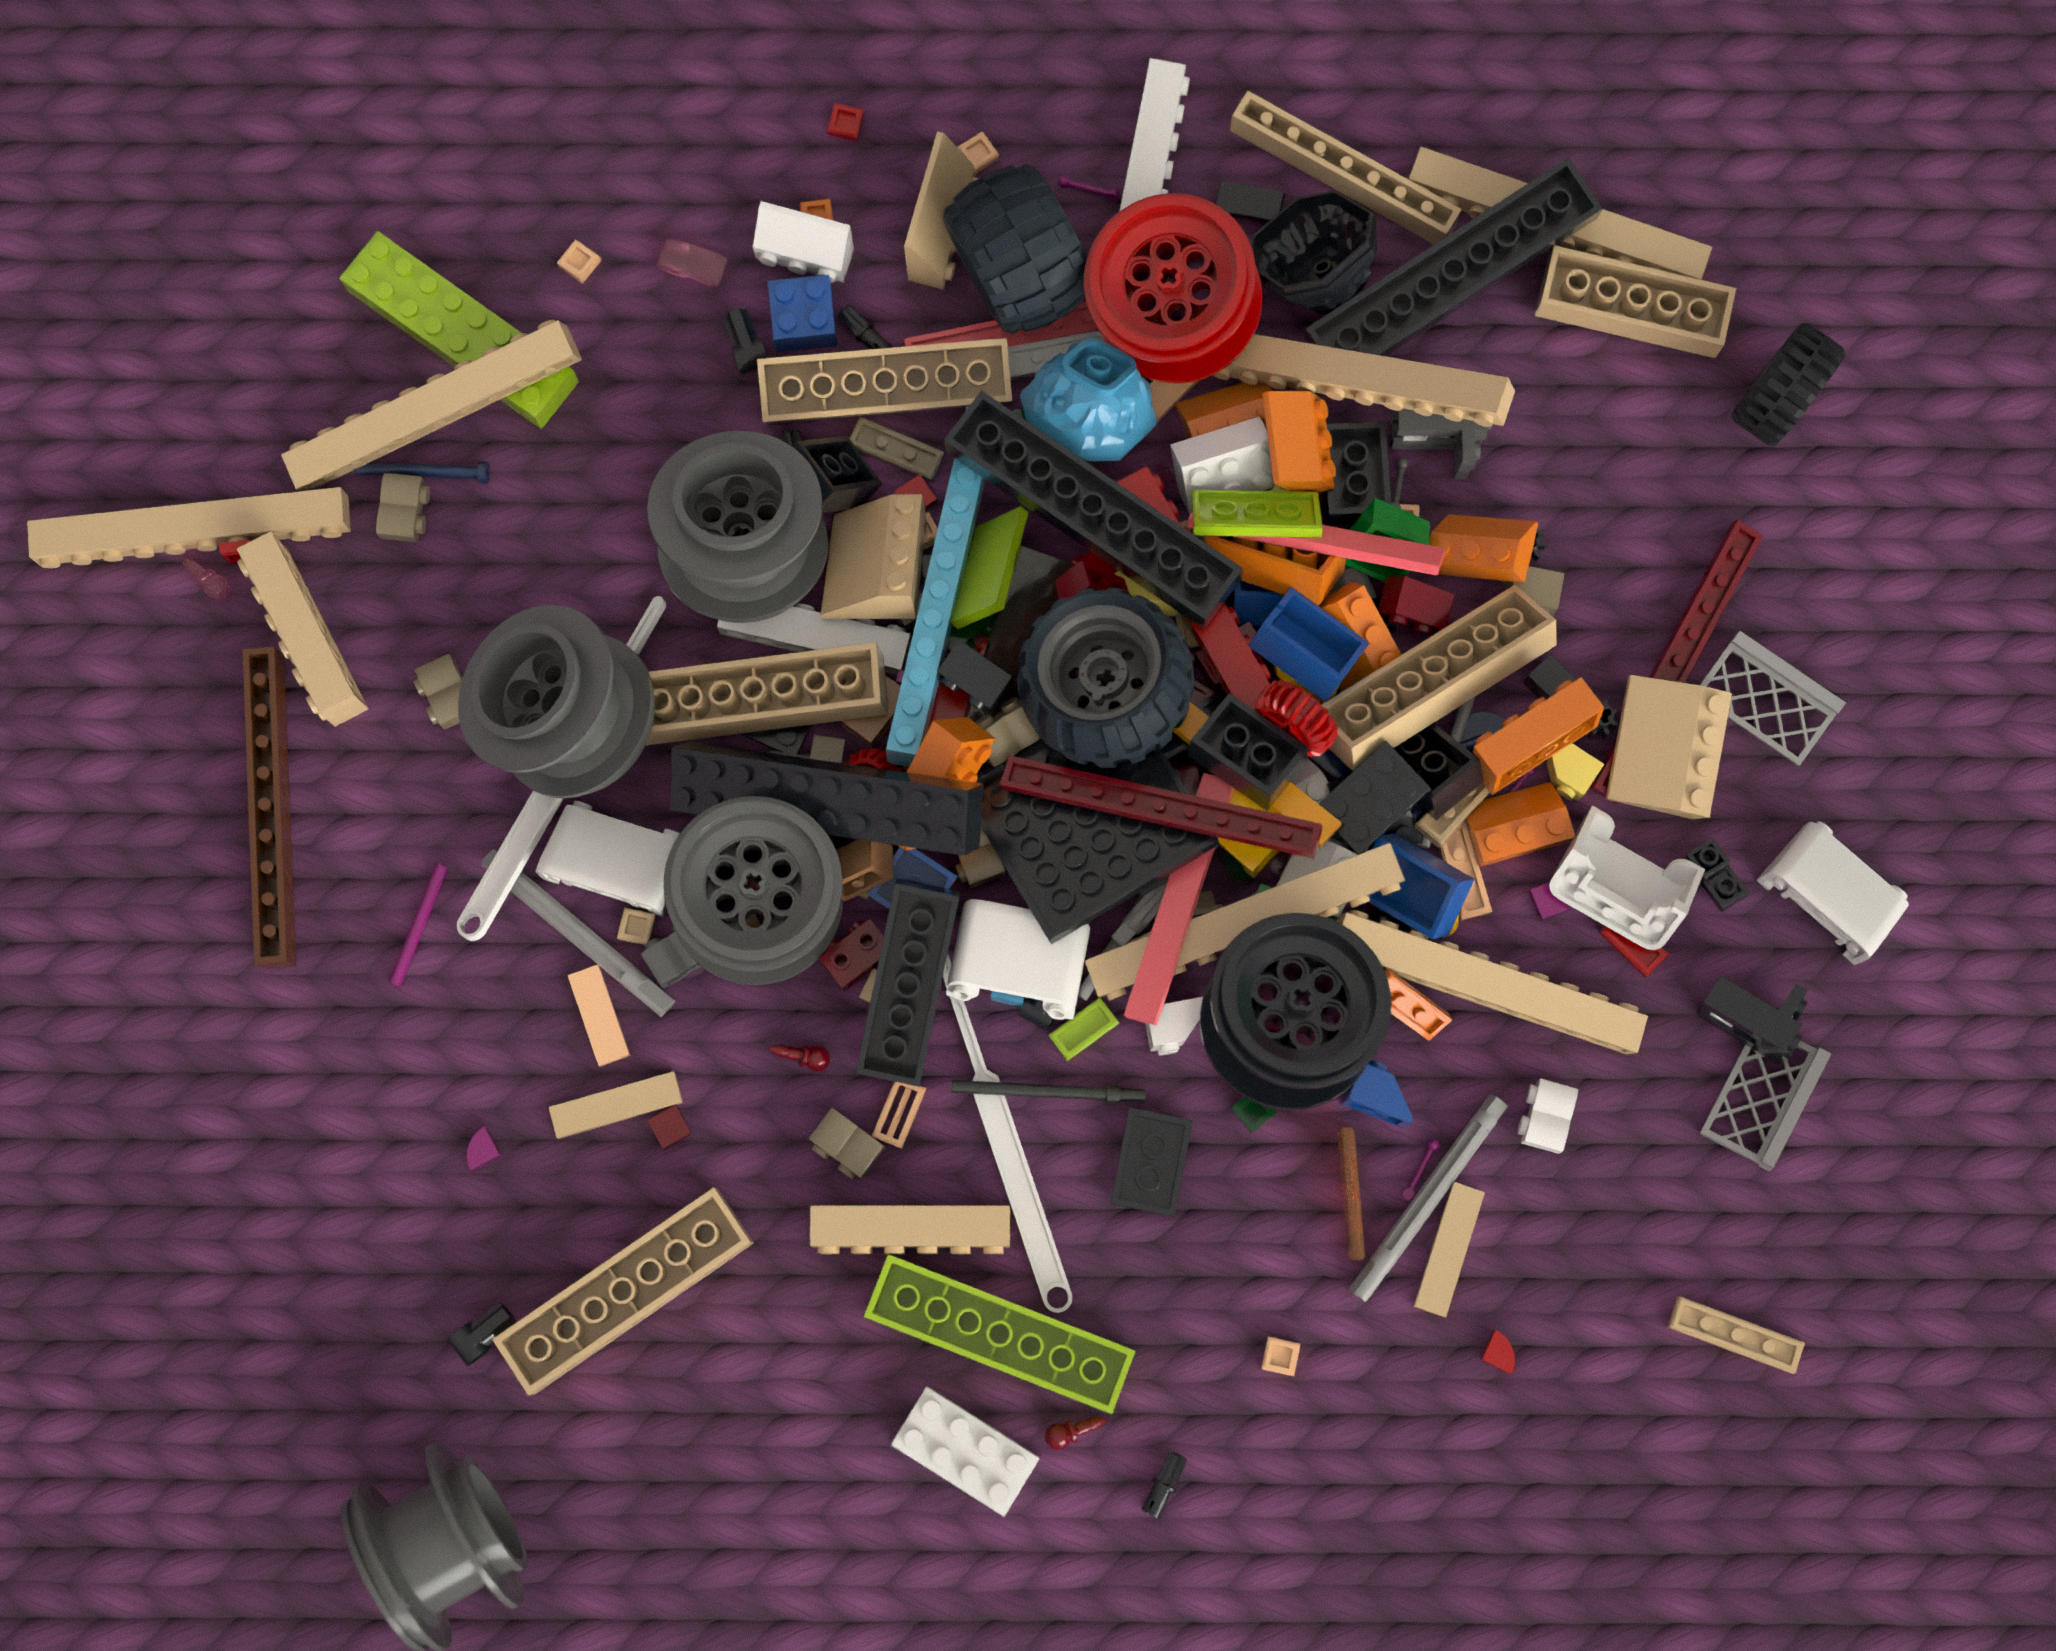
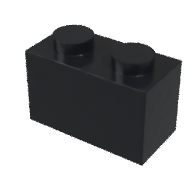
M958 640L937 671L944 676L940 682L955 692L959 688L970 694L967 700L982 711L985 706L994 709L1015 679L961 640Z

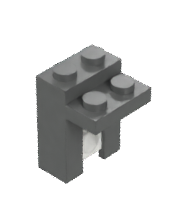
M1402 408L1401 411L1394 410L1391 418V449L1453 450V480H1466L1471 469H1475L1476 460L1480 459V444L1482 440H1486L1487 431L1491 430L1492 426L1484 427L1472 420L1462 419L1459 422L1452 421L1443 415L1433 413L1431 416H1423L1414 410Z

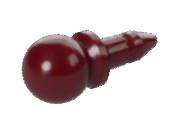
M782 1044L772 1045L769 1048L770 1052L779 1057L799 1060L800 1067L806 1065L812 1071H822L830 1063V1054L822 1046L809 1048L808 1045L804 1044L800 1049L792 1046L787 1047V1045Z
M1090 1417L1088 1420H1082L1072 1425L1070 1420L1066 1421L1065 1425L1061 1423L1052 1424L1045 1432V1441L1050 1448L1062 1450L1069 1445L1070 1441L1073 1443L1078 1442L1077 1435L1081 1436L1089 1433L1090 1430H1097L1106 1422V1418Z

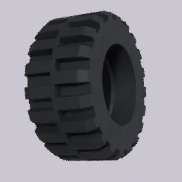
M1801 323L1780 347L1731 414L1733 421L1767 446L1777 445L1805 413L1846 356L1844 348L1810 323Z

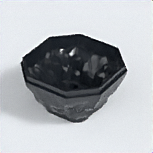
M1336 190L1294 199L1252 236L1251 247L1261 285L1276 298L1284 300L1291 305L1296 306L1298 304L1307 309L1311 308L1321 315L1329 314L1352 299L1367 284V279L1371 274V263L1374 261L1377 251V215Z

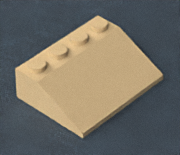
M938 131L904 249L908 281L944 290L946 280L951 281L953 278L956 263L952 262L954 252H957L943 221L944 209L954 203L953 198L962 189L978 178H975V166L944 133Z
M922 494L888 495L834 514L821 609L822 619H916L927 517Z
M1629 675L1606 799L1692 820L1710 818L1732 693L1706 686Z

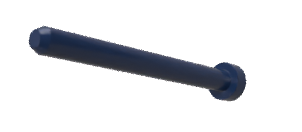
M480 461L478 466L370 462L352 471L355 474L384 475V473L421 477L478 478L479 483L487 484L490 479L489 462Z

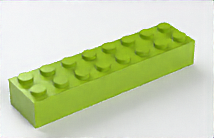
M379 231L375 233L339 278L350 294L453 367L463 361L471 360L473 362L483 357L482 353L493 347L502 348L510 344L511 338L522 334ZM568 366L500 400L542 429L579 381L574 370Z
M889 1254L864 1315L865 1318L1110 1414L1114 1411L1135 1354V1350Z

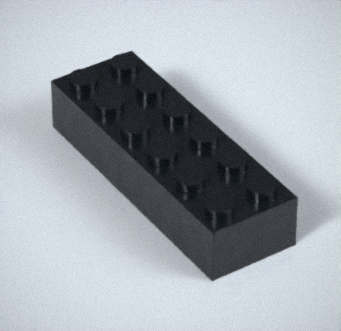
M896 879L856 1074L920 1087L960 891Z

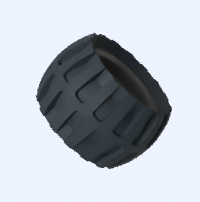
M1108 587V590L1098 591L1094 588L1080 590V594L1067 599L1063 597L1053 603L1052 609L1044 616L1040 615L1030 628V639L1024 641L1018 659L1019 673L1017 685L1021 705L1035 732L1048 746L1061 752L1066 758L1083 765L1094 762L1100 768H1116L1118 763L1129 761L1135 764L1146 759L1145 755L1154 749H1162L1172 739L1173 729H1178L1184 722L1194 688L1191 654L1184 636L1174 621L1149 599L1141 595L1132 597L1128 591L1119 588ZM1097 648H1103V649H1101V650H1096V651H1094V652L1091 653V651H1093V650H1095V649H1097ZM1126 652H1132L1134 658L1129 661L1125 660ZM1074 669L1079 671L1078 678H1069L1070 673ZM1117 702L1119 707L1113 709L1112 704ZM1087 704H1088L1087 707H1085V708H1080V706H1084V705H1087Z

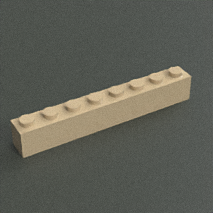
M1247 91L1232 115L1231 132L1433 244L1450 235L1457 223L1461 208Z

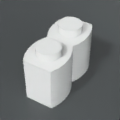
M1541 1078L1536 1082V1085L1530 1084L1525 1101L1530 1104L1528 1116L1523 1115L1521 1117L1518 1127V1134L1522 1135L1521 1143L1557 1154L1563 1152L1578 1089Z

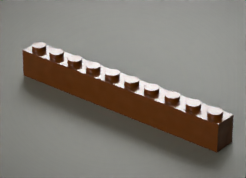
M275 647L242 649L254 964L264 969L297 966L284 655Z

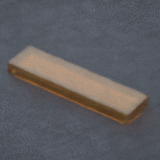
M1353 1127L1341 1128L1338 1130L1348 1261L1363 1260L1365 1258L1355 1130Z

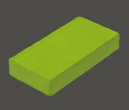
M1099 997L1077 1013L1073 1020L1069 1019L1048 1036L1068 1062L1117 1026L1119 1022Z

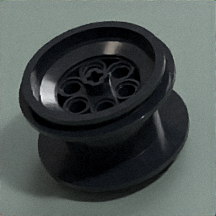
M1285 913L1262 919L1244 929L1230 942L1221 955L1214 974L1207 985L1200 1008V1033L1204 1049L1220 1077L1236 1092L1251 1101L1281 1110H1302L1323 1105L1339 1097L1357 1081L1382 1045L1389 1028L1392 1011L1389 982L1382 964L1369 945L1352 930L1336 921L1308 913ZM1267 990L1273 996V1000L1265 1001L1261 999L1258 991ZM1301 999L1305 1002V1005L1299 1004L1298 1006L1294 1003V1001L1298 1002ZM1321 1014L1331 1015L1333 1025L1324 1023L1321 1019ZM1274 1022L1279 1027L1280 1032H1269L1266 1030L1264 1023ZM1296 1034L1307 1035L1310 1038L1311 1044H1300L1296 1039Z

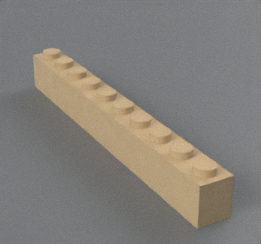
M1420 147L1409 177L1410 181L1461 208V211L1468 213L1472 218H1476L1528 184L1424 147ZM1604 209L1596 220L1556 245L1700 280L1712 247Z
M559 320L545 321L537 327V331L531 334L522 333L510 339V344L502 348H490L482 353L483 357L473 362L471 360L463 361L454 367V371L446 375H434L427 379V384L419 388L411 387L399 393L400 397L393 401L385 400L376 403L371 407L372 411L364 415H352L344 420L345 424L337 428H325L317 433L316 438L308 442L303 440L292 444L289 447L290 450L281 454L295 488L301 491L314 490L356 468L368 464L581 361L582 358L568 326Z
M1254 334L1248 346L1234 362L1213 375L1222 380H1228L1230 377L1237 378L1250 385H1257L1258 382L1265 383L1278 390H1285L1287 387L1297 389L1298 391L1321 393L1334 400H1343V398L1354 399L1356 402L1367 406L1377 403L1395 411H1401L1402 408L1414 410L1423 416H1431L1433 413L1443 415L1445 418L1457 422L1462 421V419L1472 420L1484 427H1491L1493 424L1504 426L1515 393L1508 377Z
M341 487L27 521L29 557L43 568H58L61 566L60 563L69 562L75 565L91 564L92 560L97 559L116 562L123 560L124 556L134 555L137 558H151L154 556V553L166 552L170 555H180L189 549L208 552L216 550L219 543L242 540L253 541L270 531L279 540L291 538L293 541L310 540V536L322 535L325 538H337L342 533L351 532L349 499Z
M1391 843L1192 919L1173 976L1186 972L1185 965L1197 961L1199 966L1217 960L1215 953L1225 950L1240 932L1262 919L1285 913L1319 914L1327 918L1339 913L1338 906L1350 902L1353 908L1369 902V894L1381 890L1382 896L1400 890L1399 883L1406 880ZM1150 936L1085 960L1098 997L1107 995L1110 1001L1127 994L1125 988L1134 985Z
M1350 910L1349 913L1341 914L1337 918L1336 922L1352 930L1369 945L1382 964L1384 971L1388 968L1401 978L1626 1055L1638 1053L1648 1016L1638 1013L1639 1008L1634 1005L1620 1003L1618 1006L1609 1003V997L1593 992L1590 995L1578 992L1579 987L1573 984L1560 982V985L1548 982V976L1537 972H1530V975L1519 972V966L1512 963L1500 962V965L1488 961L1489 956L1475 951H1471L1470 955L1458 951L1459 946L1446 941H1440V944L1428 940L1429 937L1421 932L1410 931V934L1399 931V925L1385 920H1380V923L1368 920L1369 915L1360 911Z

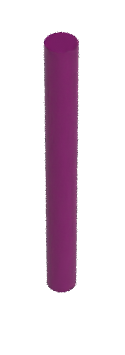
M436 863L388 983L401 987L448 867Z

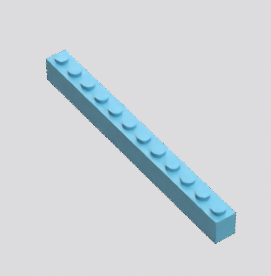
M955 458L886 747L887 762L907 767L912 763L928 732L941 676L937 671L945 659L952 628L950 622L967 563L986 479Z

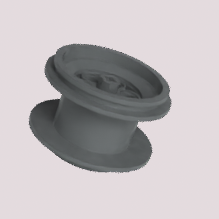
M720 432L702 437L681 448L663 465L656 475L650 489L647 505L650 530L658 545V560L664 580L674 595L689 608L702 615L721 621L733 623L756 622L785 612L804 598L817 583L823 572L828 555V536L822 517V494L813 468L795 448L778 438L758 432Z
M561 605L532 607L511 616L497 626L479 645L468 663L463 675L458 698L460 727L465 740L473 752L491 766L513 772L516 778L531 790L552 798H573L590 794L609 786L623 776L642 753L650 736L655 714L651 677L638 654L623 642L605 636L597 624L583 613Z
M748 796L718 803L696 816L683 829L674 842L666 862L663 883L664 899L676 935L687 953L701 967L724 980L744 985H766L792 978L809 968L823 955L838 930L843 910V900H841L842 871L839 857L824 829L806 812L787 802L768 797ZM762 855V858L757 863H748L744 859L747 856ZM779 865H786L791 869V872L785 878H778L773 874L774 869ZM725 867L734 870V875L729 880L722 881L717 878V875ZM749 880H753L755 883L759 882L760 889L754 891L753 888L748 889L747 882ZM785 896L792 900V905L787 910H778L774 906L775 901L779 897ZM724 899H730L735 902V907L731 912L722 913L717 909L719 902ZM752 914H760L764 917V922L760 927L752 928L746 923L748 917Z
M433 1441L425 1448L426 1464L432 1482L392 1505L375 1487L369 1483L362 1482L353 1488L351 1499L342 1504L340 1514L349 1550L370 1595L392 1629L414 1651H426L429 1648L435 1651L447 1649L452 1642V1631L446 1608L486 1585L507 1607L515 1609L522 1605L524 1591L519 1572L527 1568L528 1565L526 1551L513 1518L485 1471L470 1456H465L458 1460L443 1443Z

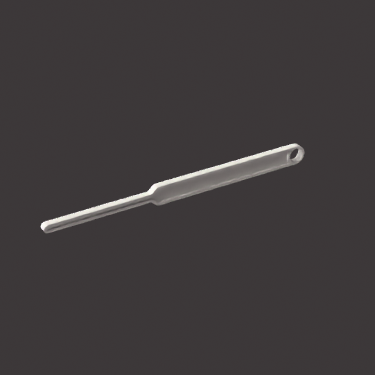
M660 596L653 598L626 644L638 655L667 606ZM535 791L531 793L457 921V930L465 939L475 941L485 935L564 798H552ZM473 917H479L480 926L477 931L466 934L464 930L466 922Z
M948 954L943 973L946 988L951 969ZM949 996L975 1071L972 1081L1000 1082L999 1077L986 1068L964 1001ZM974 1094L1044 1305L1052 1312H1063L1071 1305L1072 1293L1005 1095ZM1054 1287H1061L1068 1294V1301L1062 1308H1053L1047 1301V1294Z

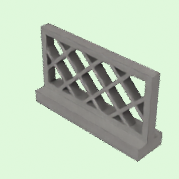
M1738 631L1732 637L1728 646L1700 683V686L1707 687L1711 681L1723 680L1725 691L1730 692L1728 679L1745 676L1748 694L1731 697L1728 719L1797 766L1801 765L1836 714L1846 704V702L1741 631ZM1731 652L1742 659L1744 672L1727 675L1725 660ZM1748 664H1750L1757 670L1749 671ZM1721 667L1722 676L1714 677ZM1757 673L1765 674L1769 677L1771 690L1753 693L1750 675ZM1775 682L1784 688L1776 689ZM1789 691L1794 694L1797 708L1780 711L1777 693ZM1772 694L1775 712L1757 715L1754 697ZM1749 698L1752 716L1740 718L1733 711L1732 700ZM1801 700H1803L1810 706L1802 707ZM1816 709L1826 716L1819 727L1806 729L1804 710ZM1798 712L1801 730L1784 733L1781 714ZM1776 716L1779 734L1767 736L1762 733L1758 718ZM1753 719L1754 727L1746 722V720ZM1814 732V734L1808 741L1807 733ZM1802 734L1804 748L1798 756L1787 750L1785 736ZM1773 738H1780V743H1781V745L1778 744L1777 742H1775V741L1772 740V739H1773Z
M1800 1041L1796 1048L1808 1054L1804 1063L1790 1068L1787 1059L1783 1056L1781 1060L1785 1070L1767 1074L1762 1057L1765 1056L1754 1050L1755 1055L1747 1057L1751 1048L1745 1045L1700 1134L1759 1164V1167L1771 1172L1832 1053L1822 1048L1816 1049ZM1757 1059L1763 1076L1745 1081L1741 1070L1743 1063ZM1799 1071L1794 1081L1792 1072ZM1787 1074L1791 1085L1790 1091L1775 1096L1769 1079ZM1738 1075L1741 1083L1732 1085ZM1765 1081L1770 1098L1753 1103L1747 1086ZM1742 1087L1748 1105L1731 1109L1726 1096L1729 1091ZM1785 1099L1781 1108H1779L1777 1101ZM1772 1102L1777 1116L1774 1121L1761 1125L1755 1107ZM1724 1103L1726 1111L1718 1113ZM1750 1109L1756 1126L1738 1131L1733 1114ZM1728 1115L1734 1133L1720 1136L1709 1129L1715 1119ZM1771 1127L1765 1138L1763 1129ZM1758 1131L1762 1145L1757 1154L1744 1148L1741 1135ZM1736 1137V1140H1737V1143H1738V1144H1736V1143H1734V1142H1732V1141H1730V1140H1728V1139H1731V1138Z

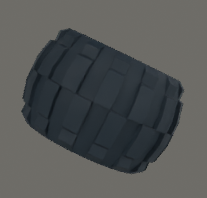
M1023 164L1018 168L1008 166L991 171L969 183L953 198L954 203L944 209L943 221L948 234L980 296L1002 330L1014 334L1021 329L1024 332H1029L1046 327L1068 315L1083 301V295H1085L1084 271L1087 256L1059 201L1044 177L1035 167Z

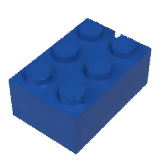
M1291 587L1261 625L1248 646L1327 702L1369 645V642Z
M1396 834L1382 835L1376 840L1373 849L1391 843L1406 881L1399 883L1400 890L1382 896L1381 890L1369 894V903L1431 939L1449 936L1475 879Z

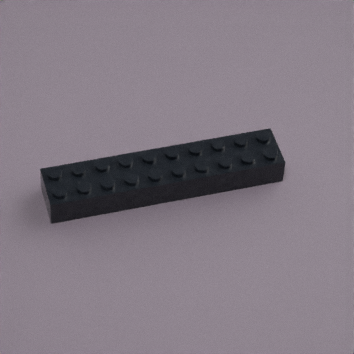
M1568 157L1307 327L1304 337L1309 344L1387 356L1550 250L1554 245L1556 246L1596 220L1603 208Z
M982 390L944 439L946 453L1204 630L1242 579V567Z
M691 741L672 747L670 810L699 815L706 809L726 800L748 796L768 797L787 802L806 812L824 829L827 835L957 855H966L980 848L983 783Z

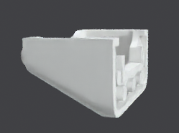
M574 801L573 805L566 804L539 860L536 873L546 881L559 884L561 880L565 885H573L630 903L635 907L639 905V907L648 909L649 913L664 917L667 910L663 889L664 871L671 848L680 833L669 829H664V832L660 833L591 811L592 806L583 802Z
M1592 806L1585 815L1575 834L1576 837L1571 841L1550 881V891L1559 900L1648 950L1660 949L1666 944L1688 914L1705 869L1686 859L1673 860L1665 870L1611 840L1610 837L1615 828L1613 819L1607 813Z
M1820 821L1805 824L1756 880L1768 891L1773 886L1779 890H1784L1780 894L1784 899L1788 897L1793 899L1837 937L1835 940L1836 944L1839 946L1846 945L1847 949L1842 955L1854 965L1868 960L1909 906L1906 900L1908 896L1901 888L1887 883L1833 836V831Z
M978 899L968 900L964 903L946 995L952 996L957 1000L968 1001L971 998H975L981 988L1043 1000V1009L1050 1017L1073 1020L1090 935V926L1085 924L1062 939L1050 944L1030 909Z

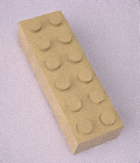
M1554 245L1547 259L1535 316L1716 358L1725 344L1736 288Z
M270 531L237 548L242 558L237 563L246 578L249 577L254 584L251 591L260 605L263 604L268 614L264 616L268 625L282 639L278 644L287 659L290 658L296 667L292 669L294 677L301 687L304 686L310 694L306 697V700L313 713H318L322 721L327 719L332 725L337 726L368 710L369 708L286 546Z
M811 1206L810 1246L818 1248V1253L840 1254V1248H851V1253L873 1254V1248H884V1253L905 1254V1248H917L918 1254H938V1248H950L951 1254H971V1248H983L984 1254H1003V1248H1010V1206Z

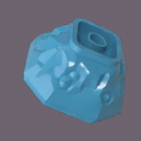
M1093 337L1070 345L1066 354L1059 352V355L1054 356L1050 361H1046L1032 382L1020 394L1026 421L1085 461H1120L1156 426V415L1152 404L1150 384L1141 377L1140 371L1136 368L1135 360L1109 343Z

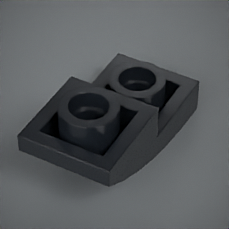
M1221 181L1216 205L1224 209L1231 216L1247 217L1251 221L1269 222L1282 211L1285 193L1260 186Z
M1713 838L1686 853L1687 860L1705 869L1700 883L1721 912L1748 896V889L1731 869V861Z

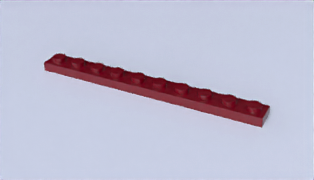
M1740 520L1732 522L1649 678L1681 683L1686 682L1763 538L1762 534ZM1617 737L1603 762L1604 766L1590 786V789L1605 798Z
M1011 755L1008 757L1000 782L1001 788L1008 791L1312 859L1315 858L1323 830L1320 823Z

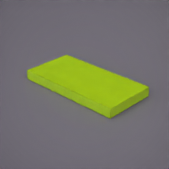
M1192 490L1193 535L1322 538L1323 528L1318 492Z
M1022 506L976 527L950 622L957 629L1004 610L1028 517V512Z

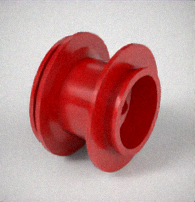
M1167 193L1143 198L1130 204L1114 215L1101 229L1091 246L1086 260L1084 291L1091 316L1103 340L1135 360L1136 368L1140 371L1141 377L1170 384L1195 382L1210 377L1226 368L1241 355L1258 327L1262 311L1263 294L1250 242L1241 226L1228 212L1206 199L1189 194ZM1192 261L1203 265L1196 270L1189 268ZM1150 273L1149 278L1143 281L1144 278ZM1170 277L1172 280L1176 279V282L1172 284L1171 282H1166L1165 280L1166 278ZM1201 289L1210 291L1206 299L1197 300L1194 298L1196 292ZM1146 301H1154L1156 303L1151 311L1145 312L1140 309ZM1183 310L1186 312L1182 320L1173 321L1170 319L1174 311Z

